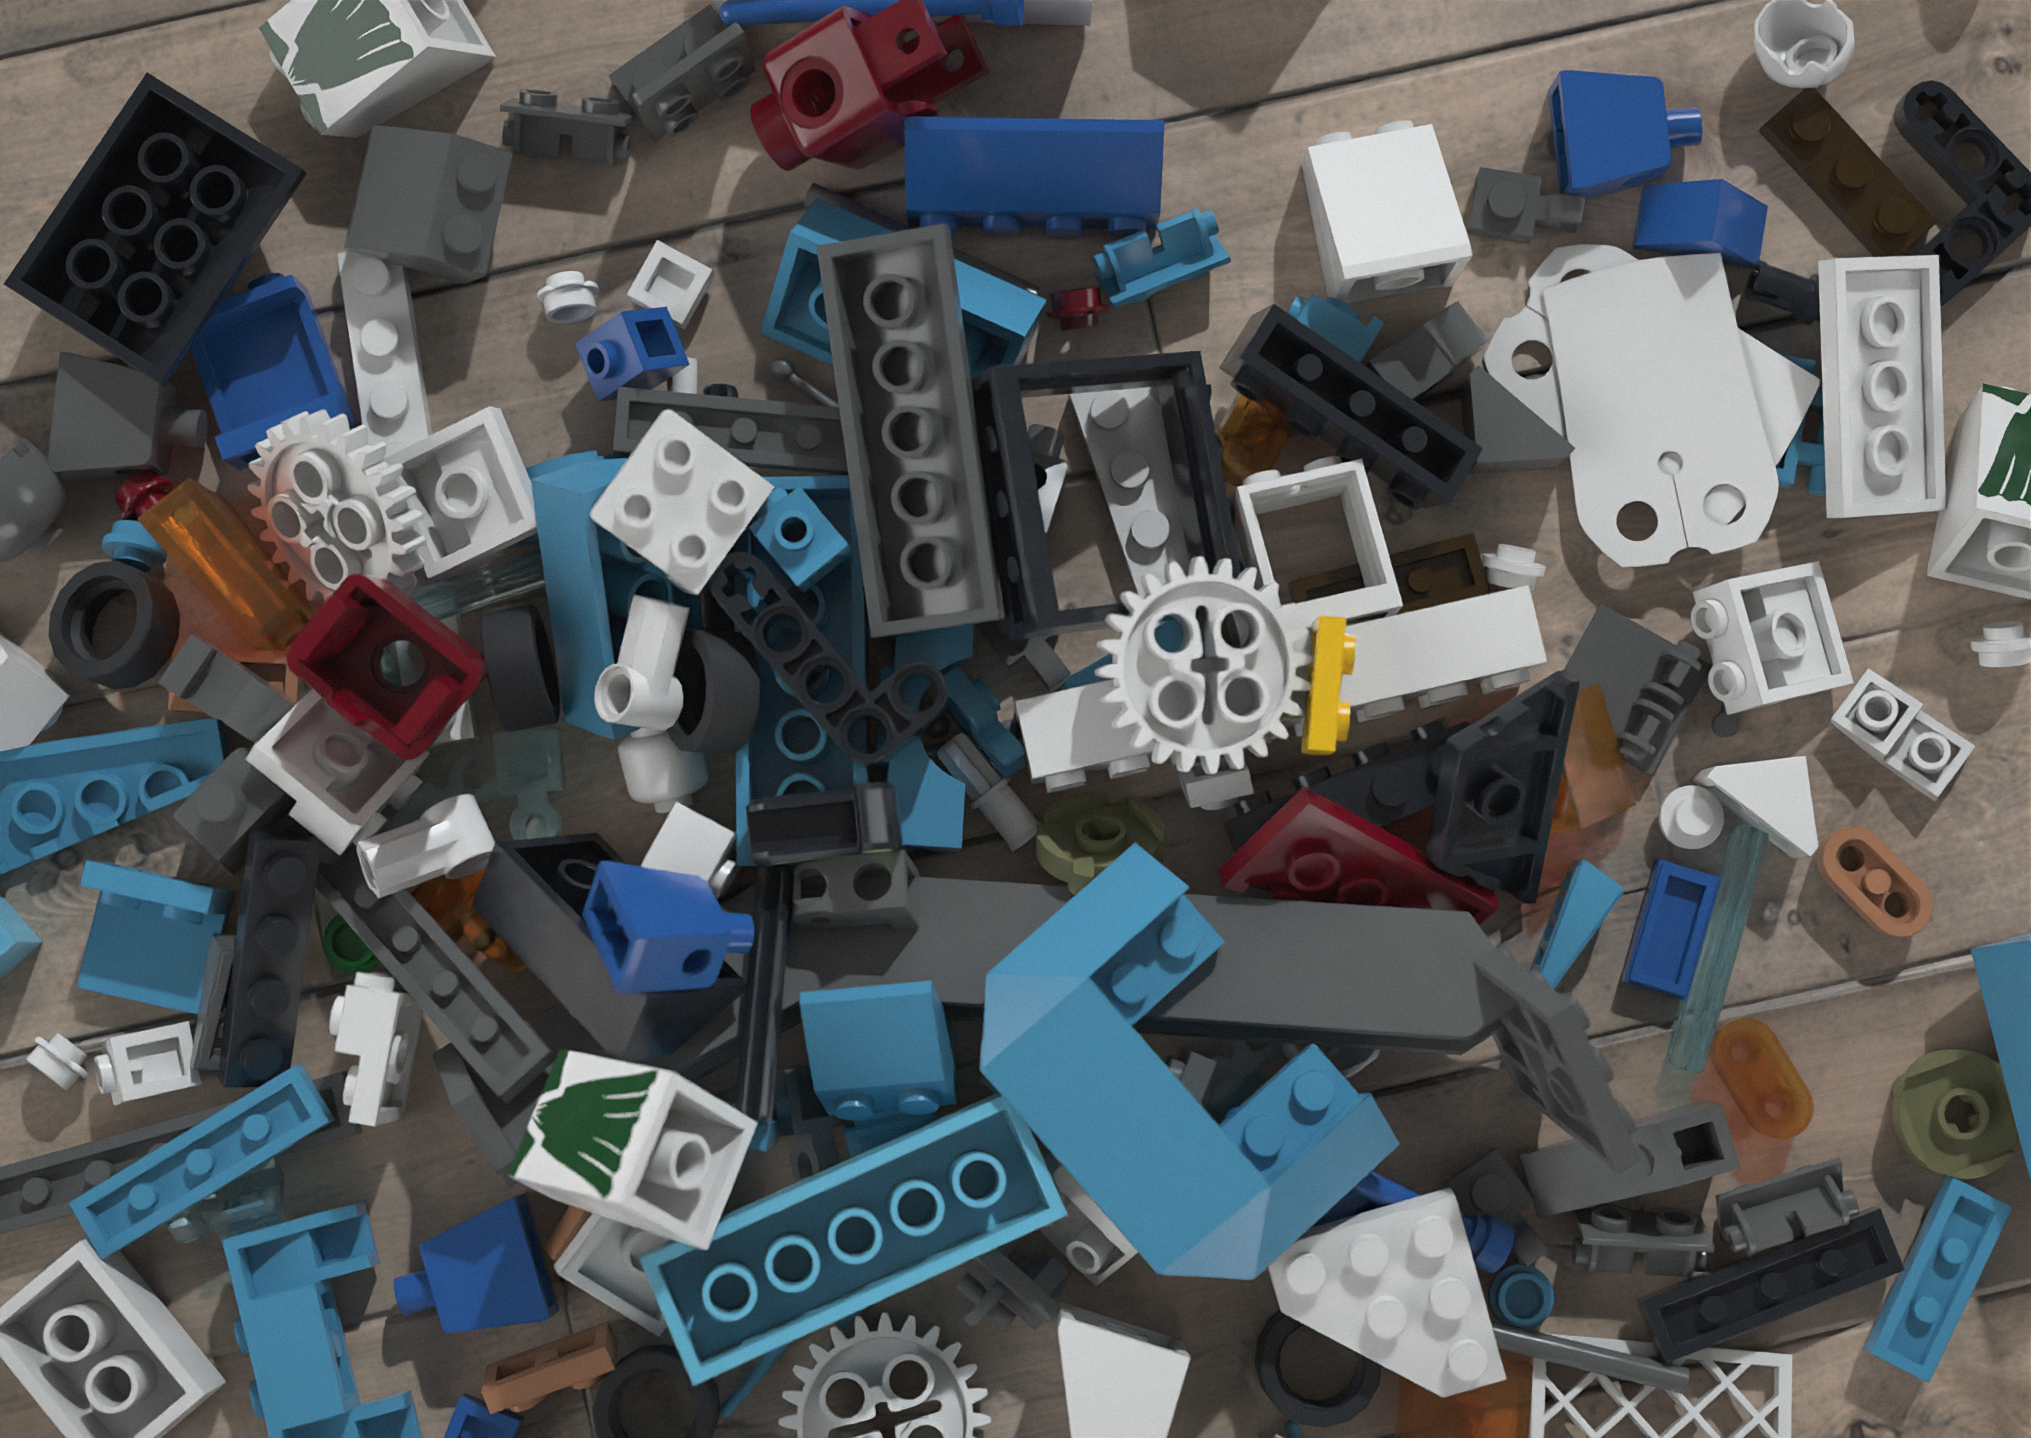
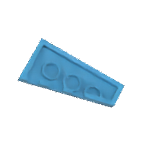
M213 717L34 743L25 747L0 751V875L190 796L230 755L224 722L218 721Z

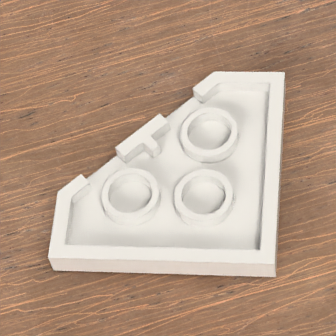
M1450 1187L1309 1228L1268 1266L1277 1302L1282 1313L1443 1398L1506 1380L1457 1199Z

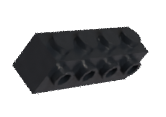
M1275 304L1251 315L1219 369L1233 378L1230 384L1238 393L1256 403L1262 404L1266 400L1285 413L1283 421L1288 427L1310 439H1316L1317 436L1337 449L1335 456L1341 457L1342 463L1362 459L1366 475L1370 471L1389 484L1386 489L1387 493L1393 499L1411 509L1419 510L1420 507L1425 509L1451 502L1483 450L1481 446Z
M1444 716L1411 730L1410 733L1415 743L1391 752L1387 741H1384L1351 755L1355 768L1332 777L1327 765L1293 779L1292 782L1297 792L1276 801L1272 800L1269 790L1233 804L1237 817L1223 823V826L1234 852H1237L1304 786L1378 827H1383L1433 806L1445 742L1448 738L1468 727V721L1450 728L1447 718Z

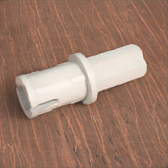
M964 732L956 734L941 746L937 752L938 758L955 779L965 783V792L972 799L968 804L970 808L974 810L978 807L1008 843V847L1012 852L1036 835L1037 825L1041 827L1043 824L1036 820L1008 785L1012 778L1010 777L1006 780L1001 776L968 734Z

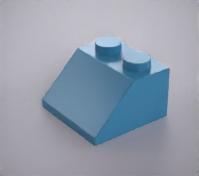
M932 981L800 992V1010L814 1092L829 1115H835L844 1120H863L873 1116L874 1111L896 1109L906 1114L925 1115L937 1111L939 1106L957 1104L956 1030Z

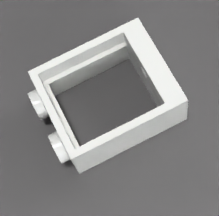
M1330 456L1308 463L1304 466V472L1281 477L1278 470H1267L1243 479V485L1236 488L1231 502L1235 513L1234 525L1246 568L1254 567L1257 569L1253 587L1257 591L1261 587L1275 582L1257 514L1337 496L1341 498L1365 588L1295 604L1297 609L1285 621L1288 629L1307 628L1309 632L1307 635H1310L1312 622L1319 615L1346 617V626L1394 616L1398 613L1403 604L1362 459L1342 463L1341 457ZM1278 592L1271 602L1275 607L1281 606Z

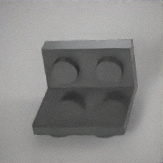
M709 4L608 76L617 91L656 142L666 134L669 137H675L685 132L698 120V111L715 99L719 98L720 101H726L739 94L749 84V76L756 69L745 32L740 25L735 22L727 27L712 5Z

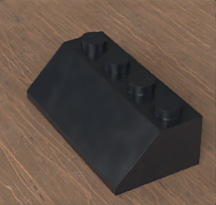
M598 833L495 842L471 906L492 928L495 935L501 938L528 966L529 971L539 978L565 1006L567 1012L575 1017L601 1044L603 1050L610 1057L629 1063L669 1056L743 994L747 982L725 960H723L716 982L708 988L617 994L582 914L600 861L628 863Z

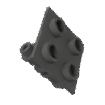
M1601 603L1564 670L1580 680L1571 732L1652 776L1712 665L1700 659L1702 651L1697 647L1684 641H1679L1675 645Z

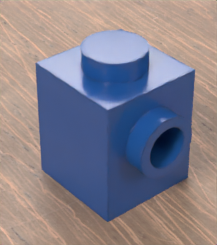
M667 307L621 311L575 343L598 402L617 399L618 387L653 390L690 365Z

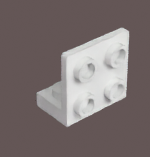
M664 410L593 506L589 515L593 521L665 572L664 579L684 593L698 595L774 489V486L675 412Z

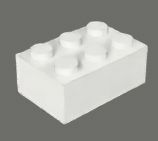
M89 1238L75 1244L0 1307V1357L65 1438H162L227 1383L121 1251L101 1260Z

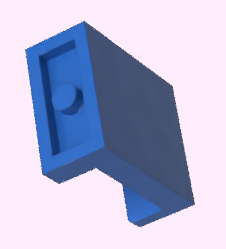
M282 273L263 275L249 282L247 291L226 299L224 297L190 347L221 432L220 435L214 438L222 460L239 471L249 468V462L261 457L255 445L268 438L266 433L268 429L302 412L307 411L310 415L324 409L327 411L330 419L340 414H345L350 430L358 427L308 289L293 275L285 277Z

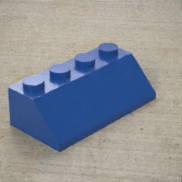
M905 117V186L908 226H920L921 228L944 223L950 227L951 235L957 233V227H982L984 234L1001 237L1017 235L1020 233V228H1045V233L1054 237L1079 236L1083 234V228L1108 229L1110 236L1124 238L1142 230L1146 232V229H1157L1156 225L1159 223L1161 211L1164 120Z

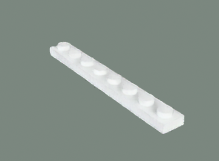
M357 252L337 253L362 425L364 424L368 430V445L372 447L382 441L387 444L384 456L386 458L432 435L407 267ZM419 569L414 571L413 574L418 582L415 586L404 592L464 640L455 578L450 581L428 579L427 575ZM397 641L395 643L402 686H409L421 678L425 668V659L421 650L413 643ZM473 696L462 705L429 748L479 740Z

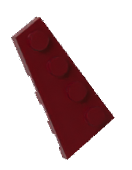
M1305 786L1218 869L1223 888L1244 892L1247 886H1252L1270 891L1271 899L1300 901V899L1320 903L1469 912L1479 926L1499 909L1493 890L1478 885L1468 876L1458 877L1439 869L1425 857V852Z

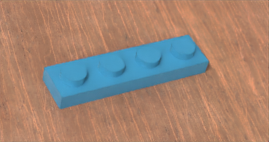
M298 1064L69 1202V1205L102 1260L129 1246L335 1119L303 1064Z

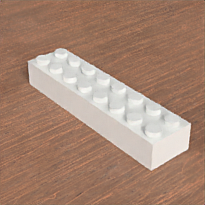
M1529 585L1346 626L1345 635H1354L1356 637V653L1352 675H1342L1339 701L1350 702V714L1356 712L1358 723H1365L1396 715V712L1405 709L1404 701L1418 698L1420 709H1426L1458 701V698L1468 695L1467 687L1480 684L1482 695H1488L1520 687L1522 683L1532 681L1530 671L1546 663L1547 658ZM1311 634L1294 643L1295 652L1310 655ZM1216 658L1191 661L1192 673L1198 672L1203 674L1205 681L1207 673L1217 671ZM1309 664L1296 667L1295 676L1307 681ZM1235 678L1228 684L1224 696L1226 706L1232 713L1238 716L1249 710L1253 700V693L1246 681L1241 678ZM1113 679L1015 701V713L1023 748L1025 749L1032 786L1045 783L1047 794L1084 786L1086 773L1108 769L1109 778L1112 780L1147 771V768L1150 767L1149 759H1152L1155 742L1151 740L1138 749L1132 748L1129 743L1137 727L1132 723L1128 726L1114 728L1111 724L1114 718L1123 710L1121 703H1101L1099 697L1115 687ZM1169 682L1159 693L1158 704L1164 716L1175 720L1182 716L1187 709V693L1176 682ZM1205 682L1204 706L1201 713L1202 722L1205 725H1209L1212 723L1213 714L1208 702ZM1306 690L1292 691L1290 699L1298 704L1304 712L1302 716L1282 714L1279 721L1285 728L1294 726L1296 737H1303ZM1267 733L1262 736L1266 745L1272 743L1271 740L1277 739ZM1173 751L1170 755L1172 766L1177 765L1176 752ZM1196 756L1195 761L1200 760V756Z

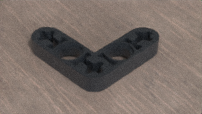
M1930 80L1918 83L1902 96L1895 107L1894 121L1901 136L1967 204L1958 215L1913 255H1934L1932 251H1934L1935 255H1939V263L1947 270L1945 274L1939 277L1941 307L2031 226V172L1951 88L1942 82ZM1930 101L1935 104L1938 111L1933 115V119L1921 123L1917 120L1915 114L1919 111L1920 106L1926 105ZM1955 124L1960 130L1940 146L1936 139ZM1969 142L1981 149L1985 158L1984 168L1981 172L1968 173L1958 167L1954 158L1957 144ZM1998 169L2004 176L1984 192L1979 185L1994 175ZM2017 192L2024 201L2019 205V210L2009 215L2001 206L2007 200L2006 196ZM1957 229H1970L1979 235L1983 244L1982 255L1979 259L1970 261L1956 254L1953 249L1952 238Z

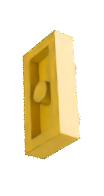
M1319 615L1312 622L1310 655L1313 656L1314 661L1309 663L1307 681L1311 683L1310 690H1306L1301 754L1328 756L1335 752L1336 741L1346 742L1348 737L1350 702L1339 700L1342 675H1352L1356 637L1354 635H1345L1346 617Z

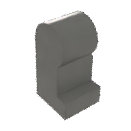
M1459 301L1440 311L1393 346H1388L1368 360L1365 367L1417 402L1453 375L1454 370L1478 353L1489 343V340Z
M193 634L186 640L158 681L160 685L178 697L186 699L214 719L223 721L254 743H257L296 705L289 697L215 644Z
M905 850L803 862L793 868L792 921L797 926L809 929H832L850 924V926H864L889 923L893 929L919 927V871Z

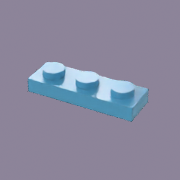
M1945 1176L1903 1264L1905 1270L1899 1272L1863 1350L1929 1383L2013 1207L1954 1177Z

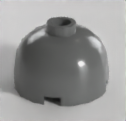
M25 437L20 440L14 450L11 449L0 459V562H9L23 554L26 550L37 558L64 531L54 522L65 505V486L60 474L51 471L47 465L45 454Z

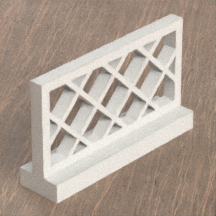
M1549 1334L1651 1359L1650 1357H1658L1651 1342ZM1707 1347L1669 1362V1364L1680 1366L1685 1360L1699 1361L1717 1383L1693 1405L1683 1394L1665 1390L1684 1413L1660 1435L1653 1430L1634 1408L1656 1387L1643 1385L1627 1400L1606 1375L1588 1371L1568 1391L1562 1394L1546 1376V1361L1530 1357L1527 1438H1544V1424L1561 1409L1587 1438H1601L1626 1414L1647 1438H1672L1690 1421L1699 1428L1706 1438H1721L1699 1413L1723 1390L1748 1416V1419L1728 1438H1743L1755 1426L1766 1438H1791L1792 1354ZM1714 1362L1736 1365L1725 1375ZM1751 1365L1774 1367V1395L1756 1410L1732 1382ZM1594 1379L1600 1383L1620 1406L1595 1430L1591 1428L1570 1403ZM1545 1390L1555 1400L1546 1411ZM1772 1411L1773 1428L1764 1419Z

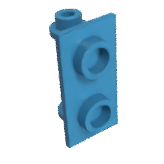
M1194 208L1187 213L1157 224L1156 227L1161 245L1151 248L1145 230L1102 245L1103 252L1093 256L1097 270L1094 274L1114 309L1128 303L1144 301L1153 293L1185 280H1195L1204 277L1211 270L1231 262L1230 256L1215 236V234L1219 233V227L1211 209L1200 213L1197 208Z

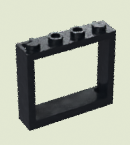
M1200 350L992 366L971 379L996 562L1010 640L1112 628L1105 621L1107 615L1117 614L1127 617L1130 613L1123 603L1059 611L1022 398L1157 387L1189 565L1192 558L1203 556L1207 564L1208 573L1212 575L1218 561L1228 558L1231 559L1233 579H1236L1244 570L1242 562L1238 559L1233 531L1235 520L1234 507L1226 493L1221 466L1223 446L1219 436L1215 433L1210 406L1212 389L1211 384H1206ZM1198 606L1195 610V617L1206 616V609L1203 606ZM1164 615L1161 619L1158 620V622L1177 619L1173 618L1172 616Z

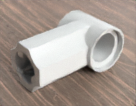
M641 595L633 596L618 662L605 668L599 676L595 687V707L603 720L653 730H666L676 722L682 710L683 690L674 673L690 611L689 607Z
M464 794L437 803L425 811L420 820L359 841L356 851L366 882L370 890L379 899L445 874L447 879H458L481 871L487 866L495 841L474 795Z

